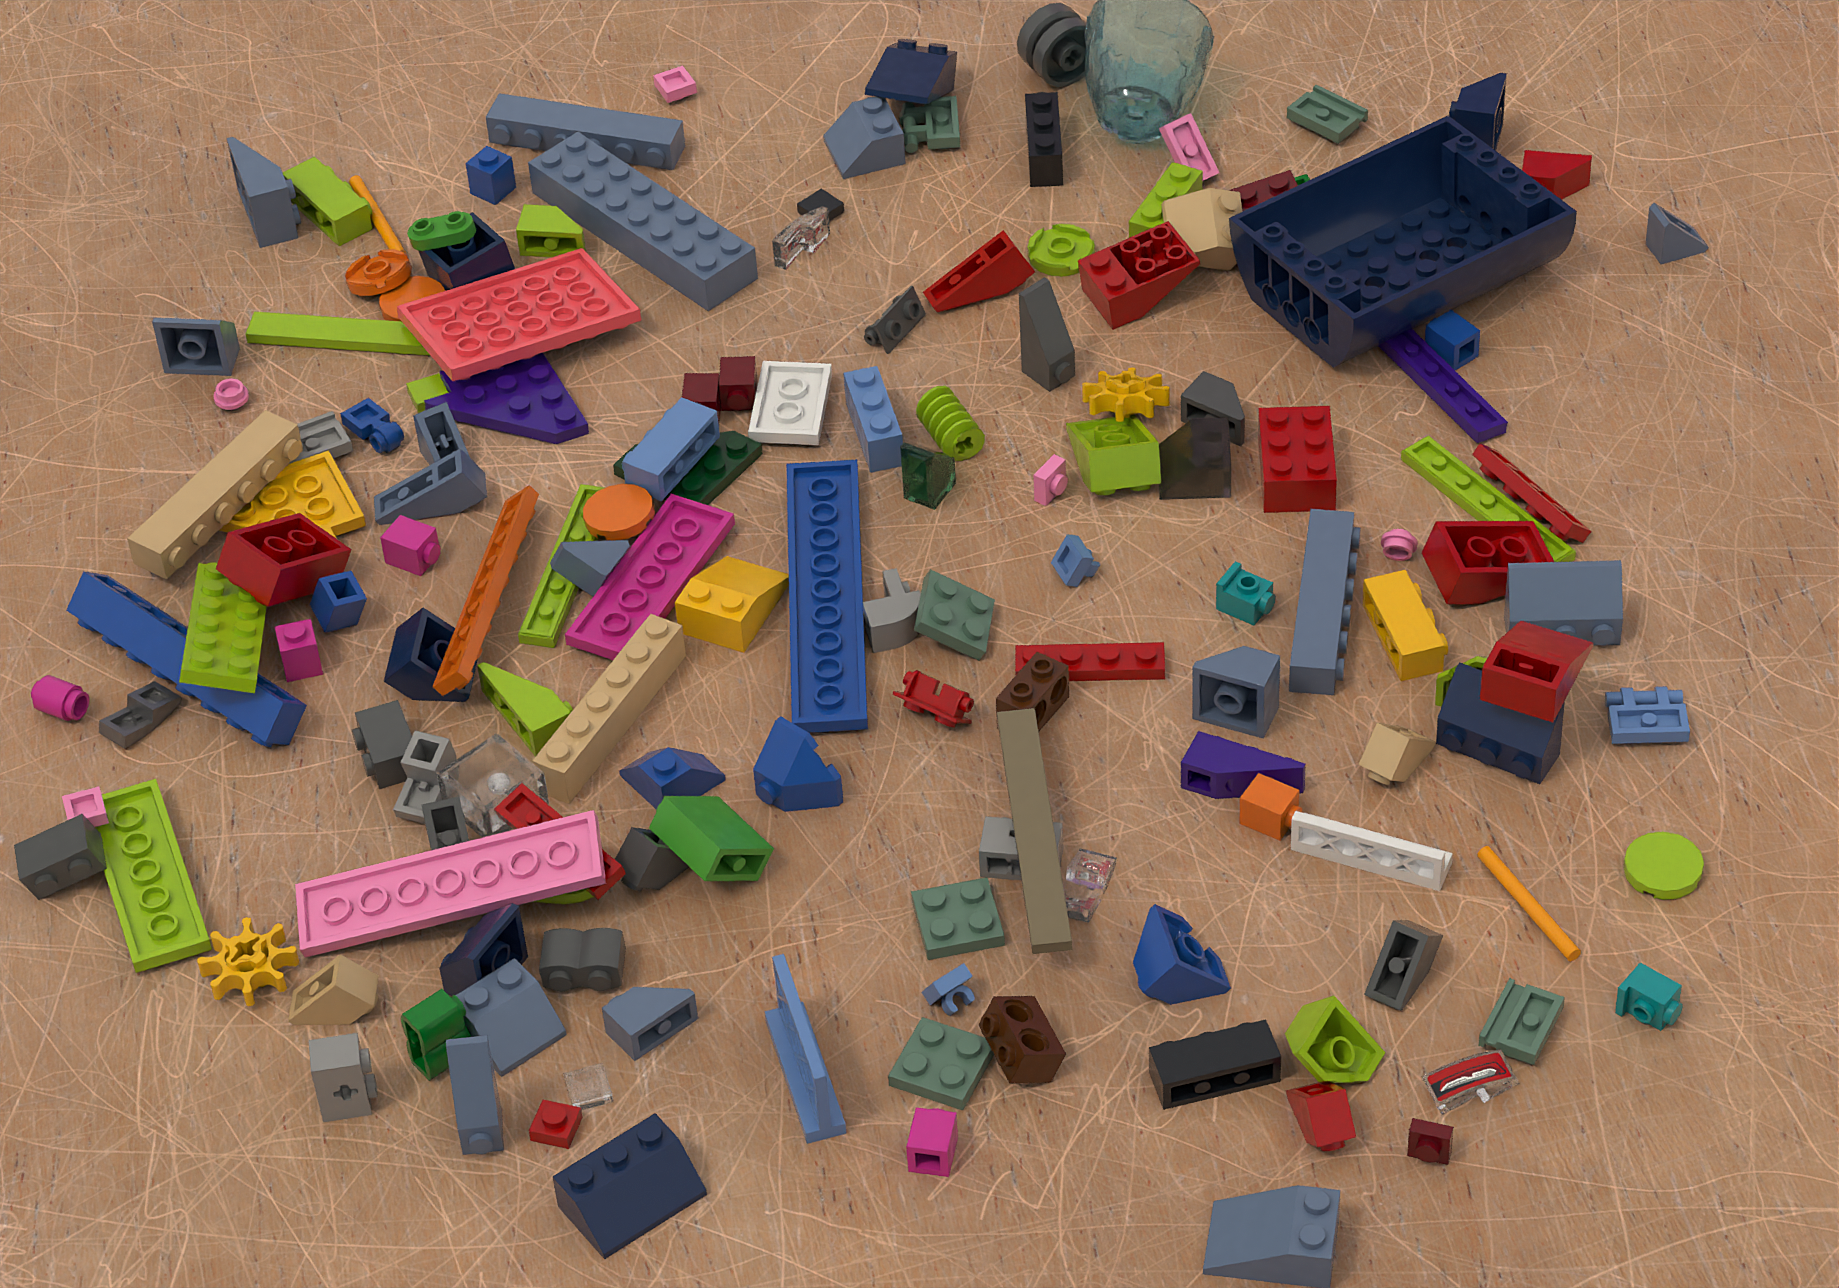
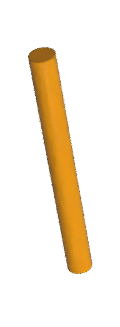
M358 175L352 176L349 184L360 198L364 197L369 202L372 209L370 219L388 249H396L406 253L361 177Z
M1489 846L1481 848L1477 853V857L1566 959L1568 961L1576 960L1580 956L1581 950Z

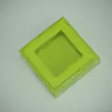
M439 373L406 383L408 394L418 413L425 411L424 400L449 393Z

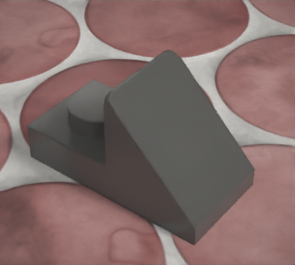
M459 796L421 804L431 850L469 841Z

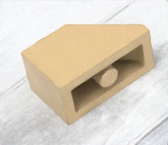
M1376 723L1358 765L1370 770L1368 777L1380 783L1389 785L1391 781L1405 782L1434 749L1436 742L1404 726Z
M340 954L293 990L288 1022L293 1025L352 1024L362 1015L369 1014L375 1007L378 1000L376 990L379 975Z

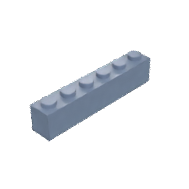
M501 93L498 94L486 115L489 143L547 151L576 132H579L625 163L668 170L674 169L685 148L683 120Z
M1310 510L1290 660L1289 692L1334 695L1336 680L1343 681L1345 658H1339V653L1346 654L1348 631H1342V627H1350L1351 605H1345L1346 600L1353 601L1354 579H1350L1349 574L1356 575L1358 553H1352V549H1359L1361 527H1354V512Z

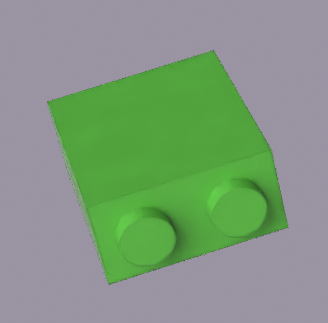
M664 796L649 826V829L704 881H758L774 850L765 839L718 796Z

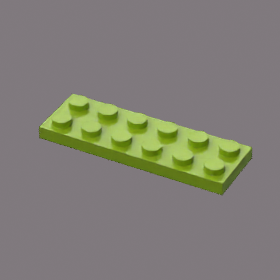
M216 562L198 563L179 682L255 693L266 606L258 603L254 596L243 588L230 583L226 576L216 570Z
M149 780L102 794L109 823L95 828L102 836L107 867L104 873L135 972L138 973L212 950L157 780Z

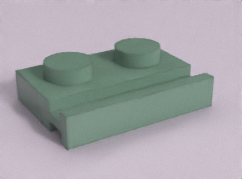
M1315 85L1311 93L1306 92L1287 107V119L1339 144L1359 128L1360 122L1368 120V110L1325 88Z
M1509 978L1479 1035L1478 1046L1485 1047V1045L1495 1047L1498 1053L1534 1065L1564 1008L1565 997L1528 984L1525 987L1517 985L1514 979Z

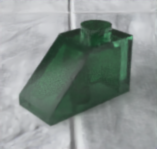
M904 442L900 446L904 499L935 510L956 484L955 458L924 446Z

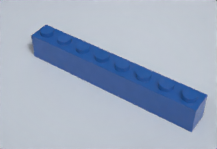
M83 571L66 610L79 619L77 623L80 626L91 631H98L103 635L102 640L115 647L124 648L127 650L126 656L138 663L148 664L152 667V674L165 680H172L177 684L175 688L179 692L202 700L200 705L214 713H222L227 717L226 722L229 725L252 733L251 739L256 743L266 747H272L273 743L290 744L307 705L259 673L255 693L180 683L179 679L188 627L110 576Z

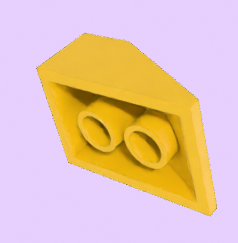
M729 556L724 557L692 577L676 599L677 623L682 625L683 635L744 653L789 586V574Z

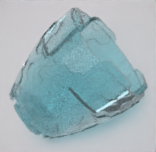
M1098 0L1093 5L1089 16H1087L1084 34L1086 43L1085 79L1093 110L1101 127L1109 133L1114 132L1118 134V138L1126 143L1145 144L1159 139L1162 136L1159 128L1182 116L1201 86L1209 64L1215 37L1206 16L1189 0Z

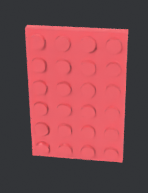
M583 248L397 306L398 318L452 381L465 380L472 375L487 370L499 369L506 364L521 359H530L537 354L552 349H561L568 344L583 339H592L599 334L614 329H623L630 324L641 321L639 307Z

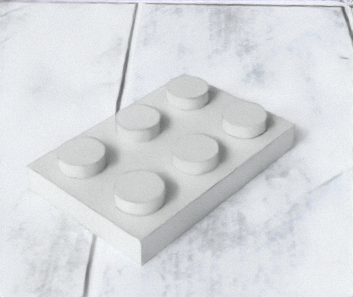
M763 361L748 430L749 438L759 443L819 445L832 378V364Z

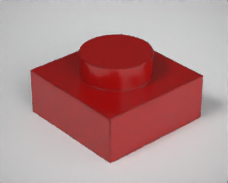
M543 1099L529 1129L530 1141L569 1149L583 1118L581 1107Z

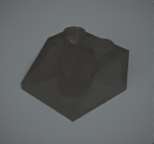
M1228 417L1192 418L1159 444L1161 472L1159 500L1231 498V453Z

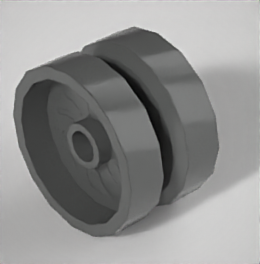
M1050 3L1035 11L1022 26L1017 39V50L1022 60L1030 68L1036 70L1046 83L1055 87L1069 86L1083 78L1097 61L1101 48L1100 37L1095 29L1082 20L1070 6L1063 3Z

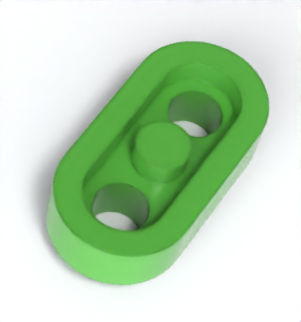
M454 211L447 215L418 219L408 229L407 234L415 250L426 251L464 243L475 235L476 226L469 213Z

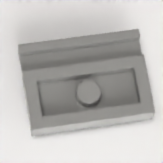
M333 411L298 423L303 451L290 463L328 450L333 459L353 451L352 442L339 420H336Z

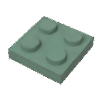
M930 569L923 579L914 631L976 660H980L987 649L995 599Z
M988 877L911 891L912 905L927 960L1005 946V936Z
M922 1017L888 1075L889 1086L963 1111L992 1060L994 1053L985 1037Z

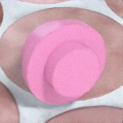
M225 379L219 382L213 396L215 404L225 410L238 409L249 398L247 388L237 379Z
M1393 529L1382 535L1381 546L1383 547V554L1392 560H1408L1412 557V553L1417 550L1418 541L1407 530Z

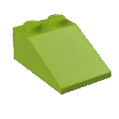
M1135 414L1131 415L1130 418H1124L1122 422H1117L1115 417L1066 423V430L1083 482L1091 492H1095L1097 495H1111L1116 493V489L1130 487L1131 490L1142 491L1150 489L1152 484L1161 483L1159 442Z

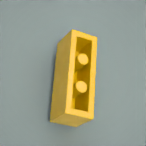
M1406 569L1363 579L1362 605L1400 681L1443 672L1444 655H1448L1446 637L1443 633H1438L1435 627L1433 612L1430 608H1425L1422 602L1420 587L1417 583H1412Z

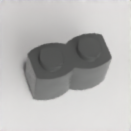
M558 928L545 931L539 966L543 987L563 992L582 986L596 991H605L622 986L626 952L623 932L612 928H594L586 931Z

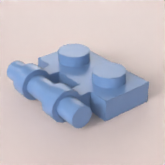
M1667 686L1654 687V691H1633L1632 687L1620 688V692H1605V706L1608 707V722L1612 744L1689 742L1690 728L1686 704L1683 703L1682 690H1668Z

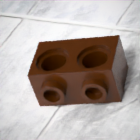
M1036 652L996 697V716L997 712L1035 708L1039 732L1069 698V666Z
M993 996L986 1012L981 1018L979 1027L1010 1084L1051 1083L1066 1056V1052L1035 996Z

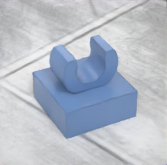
M1069 534L1066 535L1051 561V564L1065 585L1078 587L1084 576L1093 577L1100 566L1099 562L1093 561L1092 551L1086 548L1080 537Z
M963 963L934 981L921 993L930 1006L942 999L941 1006L943 1011L951 1016L958 1011L957 1006L953 1003V995L961 997L966 1006L975 1000L972 990L963 985L973 976Z

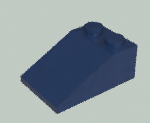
M898 39V43H894L885 49L865 88V95L929 104L954 90L957 51L948 50V46L945 44L930 43L928 47L917 46L916 40Z

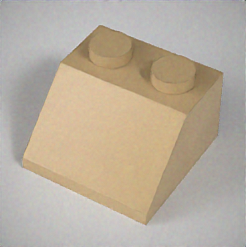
M1207 188L1162 202L1164 222H1170L1199 258L1200 265L1198 267L1230 271L1237 264L1231 241L1229 218L1243 212L1240 192Z

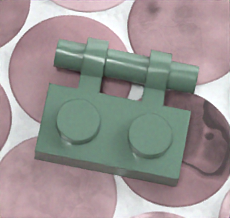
M956 96L940 97L921 107H915L912 102H905L902 105L899 121L903 127L904 146L908 153L916 152L918 144L922 141H927L928 149L960 147Z

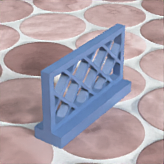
M784 954L773 956L778 1008L764 1011L765 1021L806 1143L847 1134L846 1123L804 1003L800 1002Z

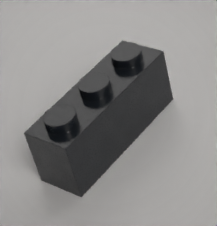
M1058 92L1025 94L1030 187L1063 186Z
M1265 1019L1252 1023H1242L1238 1026L1215 1032H1204L1198 1036L1177 1041H1166L1149 1047V1074L1162 1108L1165 1110L1281 1082V1054Z

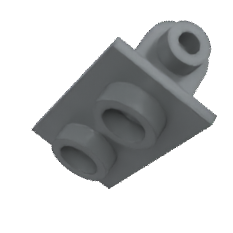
M910 286L902 295L896 296L891 306L882 314V317L865 329L864 340L868 344H882L886 354H889L925 316L926 313L913 286Z

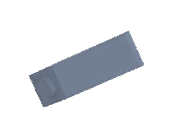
M460 448L374 496L375 521L379 525L393 523L399 515L417 520L460 513L487 498L485 472Z
M488 1036L446 1040L457 1128L463 1155L503 1151L502 1108Z

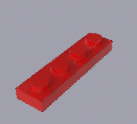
M1481 443L1472 453L1482 463L1479 469L1493 480L1497 481L1499 478L1503 481L1505 485L1502 489L1516 500L1520 501L1522 498L1526 501L1528 505L1525 509L1541 521L1544 519L1548 520L1552 524L1549 530L1564 541L1572 538L1584 543L1592 531L1504 455Z
M1164 642L1015 645V675L1036 652H1039L1068 665L1069 681L1165 679Z
M523 783L494 808L498 817L514 830L563 818V816ZM603 849L606 884L585 888L597 900L626 874L623 866Z

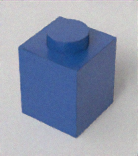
M485 146L465 163L470 194L496 205L516 188L512 157Z
M1450 310L1426 324L1425 342L1454 370H1457L1479 356L1480 330L1453 310Z
M347 571L319 578L310 607L326 633L357 625L367 597L353 572Z

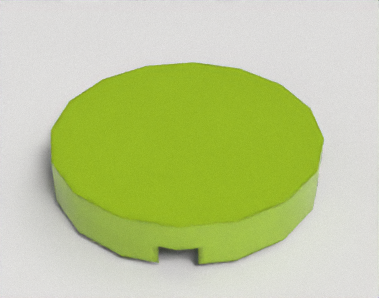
M1071 224L1052 225V229L1044 231V228H1042L1030 237L1027 246L1030 264L1037 271L1044 274L1060 277L1075 275L1079 273L1078 260L1095 253V244L1085 229Z
M1653 832L1636 838L1628 846L1623 868L1627 881L1635 890L1644 894V891L1654 894L1653 898L1668 900L1681 898L1695 890L1702 878L1704 861L1701 851L1692 841L1685 837L1669 832Z

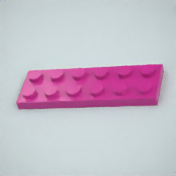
M670 494L655 514L653 520L649 522L647 528L642 531L565 633L566 645L614 660L650 614L664 619L668 616L675 606L676 599L689 580L702 570L735 525L734 513Z

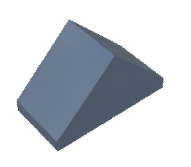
M1656 203L1649 207L1646 246L1660 264L1704 253L1709 248L1693 226Z
M447 402L413 415L419 450L429 465L460 448L469 456Z
M628 540L561 542L550 565L554 571L591 596H594L624 557L630 545Z

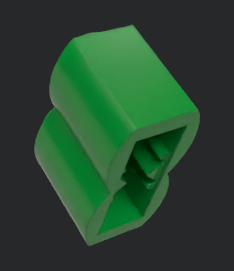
M443 989L435 992L401 1015V1024L408 1039L406 1046L412 1064L429 1081L449 1069L446 1040L471 1037L463 1018L466 1016L464 1005L457 996H449Z

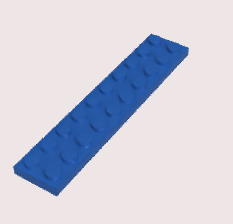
M856 459L786 464L792 723L809 733L868 729L858 462Z

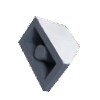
M632 987L622 995L612 998L607 1005L602 1007L606 1034L634 1061L698 1019L695 993L691 989Z

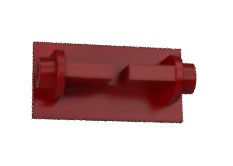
M918 670L914 672L908 671L903 678V684L906 685L904 692L893 691L892 695L905 700L903 703L904 707L918 713H924L925 710L936 714L934 720L941 724L955 728L957 723H972V720L963 717L964 713H969L974 705V700L970 698L968 692L948 684H943L940 694L936 695L940 681Z

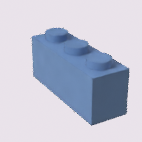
M878 366L844 372L846 406L870 473L905 466L902 432Z
M681 397L672 408L664 413L663 418L655 427L647 431L643 440L633 451L628 452L624 457L622 469L624 471L625 484L638 485L646 489L652 498L662 502L720 437L717 411Z

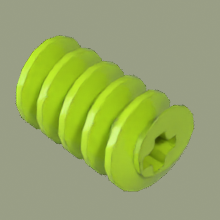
M945 385L936 386L928 390L921 397L916 408L917 418L948 459L952 461L967 460L975 456L983 448L985 443L984 433L979 429L977 423L973 421L971 415L960 404L959 399L949 387Z

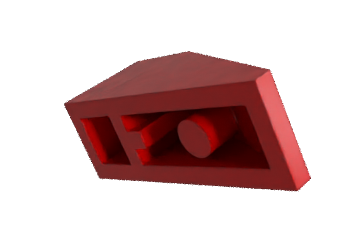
M1003 230L923 291V294L935 311L941 312L1009 293L1015 287L1022 285L1035 271Z

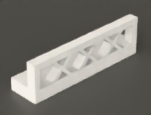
M1295 811L1292 817L1291 850L1437 891L1441 890L1452 864L1453 853L1308 813Z

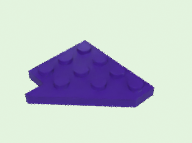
M543 353L537 354L530 359H521L506 364L499 369L487 370L472 375L465 380L452 381L443 370L439 371L440 377L449 393L424 400L425 410L447 402L455 421L553 444H559L589 434L586 419Z

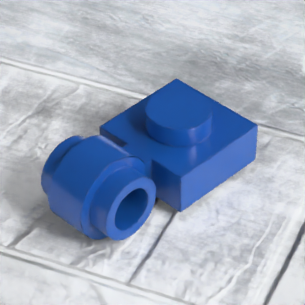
M370 398L340 413L342 424L362 440L369 437L372 447L378 453L383 451L389 453L401 445V441L404 440V433L401 427L396 422L391 423L389 413Z

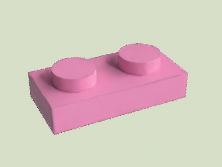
M1191 113L1159 128L1175 163L1202 170L1203 181L1219 174V170Z

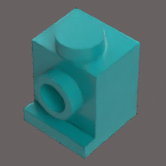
M1235 561L1216 583V610L1253 626L1264 614H1269L1275 604L1276 595L1273 594V582L1243 570L1242 564Z
M1639 963L1618 987L1615 1013L1622 1017L1627 1012L1638 1021L1647 1023L1661 1031L1667 1024L1673 1025L1681 1014L1683 1004L1680 1003L1682 985Z

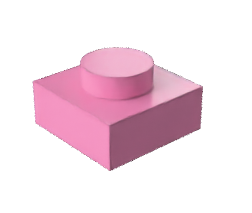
M683 65L653 75L654 85L667 103L681 100L684 97L697 93L696 82Z
M1054 454L1033 475L1034 501L1047 506L1057 495L1059 496L1064 492L1068 483L1066 459Z
M100 787L62 796L67 820L83 814L94 827L109 823Z

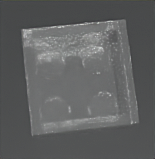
M497 733L437 772L442 800L459 796L465 823L482 838L512 829L498 817L494 808L521 783L549 804L544 772Z

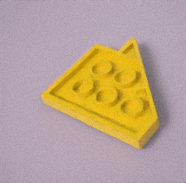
M328 450L288 464L273 481H270L255 495L251 502L247 503L237 512L230 522L225 524L219 531L230 532L301 513L333 537L364 527L366 522L363 512Z

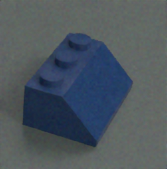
M1459 662L1437 718L1436 744L1479 760L1484 764L1512 773L1519 778L1541 784L1560 755L1565 702L1552 723L1480 700L1482 671Z
M656 1113L552 1176L558 1207L604 1259L707 1195V1190L679 1138Z

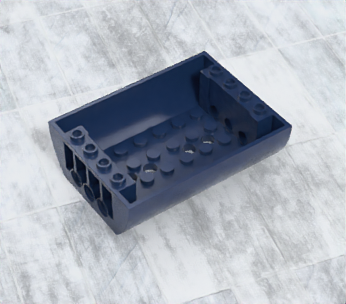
M1446 116L1230 217L1229 227L1236 262L1251 300L1334 368L1555 260L1570 244L1574 234L1577 211L1454 119Z

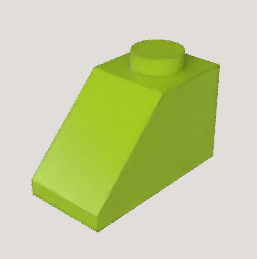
M524 204L516 228L520 256L555 257L580 248L586 251L583 229L557 206Z

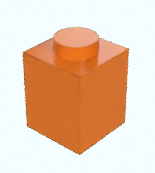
M1258 773L1240 797L1239 824L1281 841L1289 828H1291L1292 817L1295 811L1302 812V808L1299 807V789Z

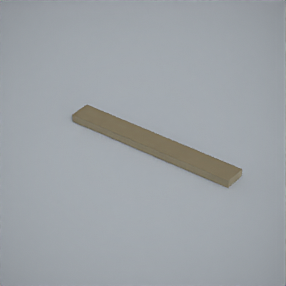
M1035 708L997 712L999 737L1032 954L1072 950V938Z

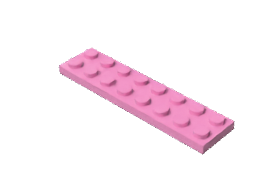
M592 810L295 884L300 951L306 958L492 912L512 903L521 905L606 884L598 817L595 811Z

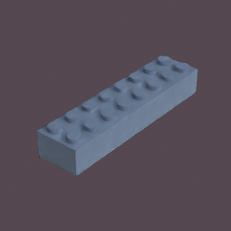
M576 132L528 162L533 194L549 205L557 206L573 221L705 310L710 311L758 279L755 247L581 133Z

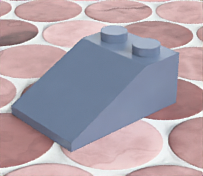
M234 137L226 138L237 190L259 247L263 248L297 239L296 225L301 224L297 205L291 204V199L296 198L292 180H285L282 170L278 165Z
M1297 1185L1214 1201L1203 1274L1315 1288H1330L1339 1226L1340 1190Z

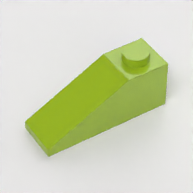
M485 662L478 664L477 668L482 692L536 757L573 711V708L567 701L562 702L551 689Z

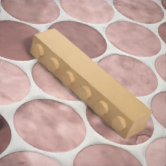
M267 410L263 411L127 538L133 563L162 578L168 579L199 548L204 546L218 530L229 523L237 512L247 503L251 502L256 494L270 481H273L292 460L299 456L303 451L298 424Z
M653 614L647 617L532 760L537 792L567 804L571 803L686 657L682 625Z

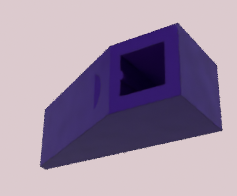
M1198 731L1181 761V788L1214 799L1240 798L1257 774L1260 773L1299 789V794H1301L1305 790L1306 764L1292 758L1282 757L1259 750L1256 747L1246 746Z

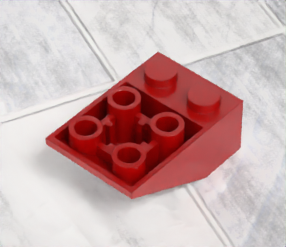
M1169 221L1078 260L1082 290L1112 330L1143 317L1200 265L1199 258Z
M1520 621L1495 643L1482 667L1480 700L1553 723L1593 648V642Z

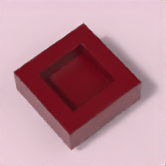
M1412 1118L1408 1136L1407 1156L1418 1158L1424 1162L1448 1165L1452 1153L1454 1127Z

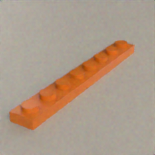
M530 485L504 502L432 686L442 696L455 688L458 690L464 688L473 677L472 669L475 661L483 651L481 645L484 637L491 630L492 625L490 622L493 614L501 604L499 598L502 590L509 583L510 578L508 575L511 567L518 559V548L526 538L527 532L525 530L528 522L536 512L534 507L539 493Z

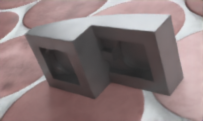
M154 681L127 694L126 708L99 720V733L125 749L159 726L180 704L181 696Z

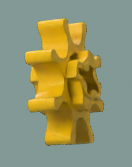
M1131 367L1128 368V371H1122V373L1114 376L1107 374L1105 371H1099L1098 383H1082V401L1085 403L1089 402L1090 415L1111 411L1115 413L1116 421L1122 422L1124 418H1130L1131 415L1141 413L1146 418H1153L1155 405L1165 407L1170 405V390L1168 386H1162V374H1154L1151 377H1139L1136 375V368Z
M246 917L242 919L244 929L239 936L225 938L218 931H213L210 934L213 948L220 953L213 957H199L197 963L202 977L220 975L210 982L214 999L220 1000L226 992L237 988L242 990L246 1005L253 1006L255 1004L253 994L258 987L262 988L265 985H272L279 992L286 991L287 986L284 974L277 970L284 966H298L299 958L295 946L277 948L286 942L282 924L277 923L271 931L260 935L254 933L251 918Z

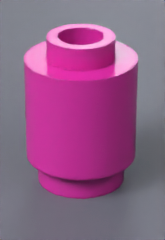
M46 675L37 681L31 691L33 706L36 710L65 721L81 719L89 706V695L83 691L82 687L51 675Z

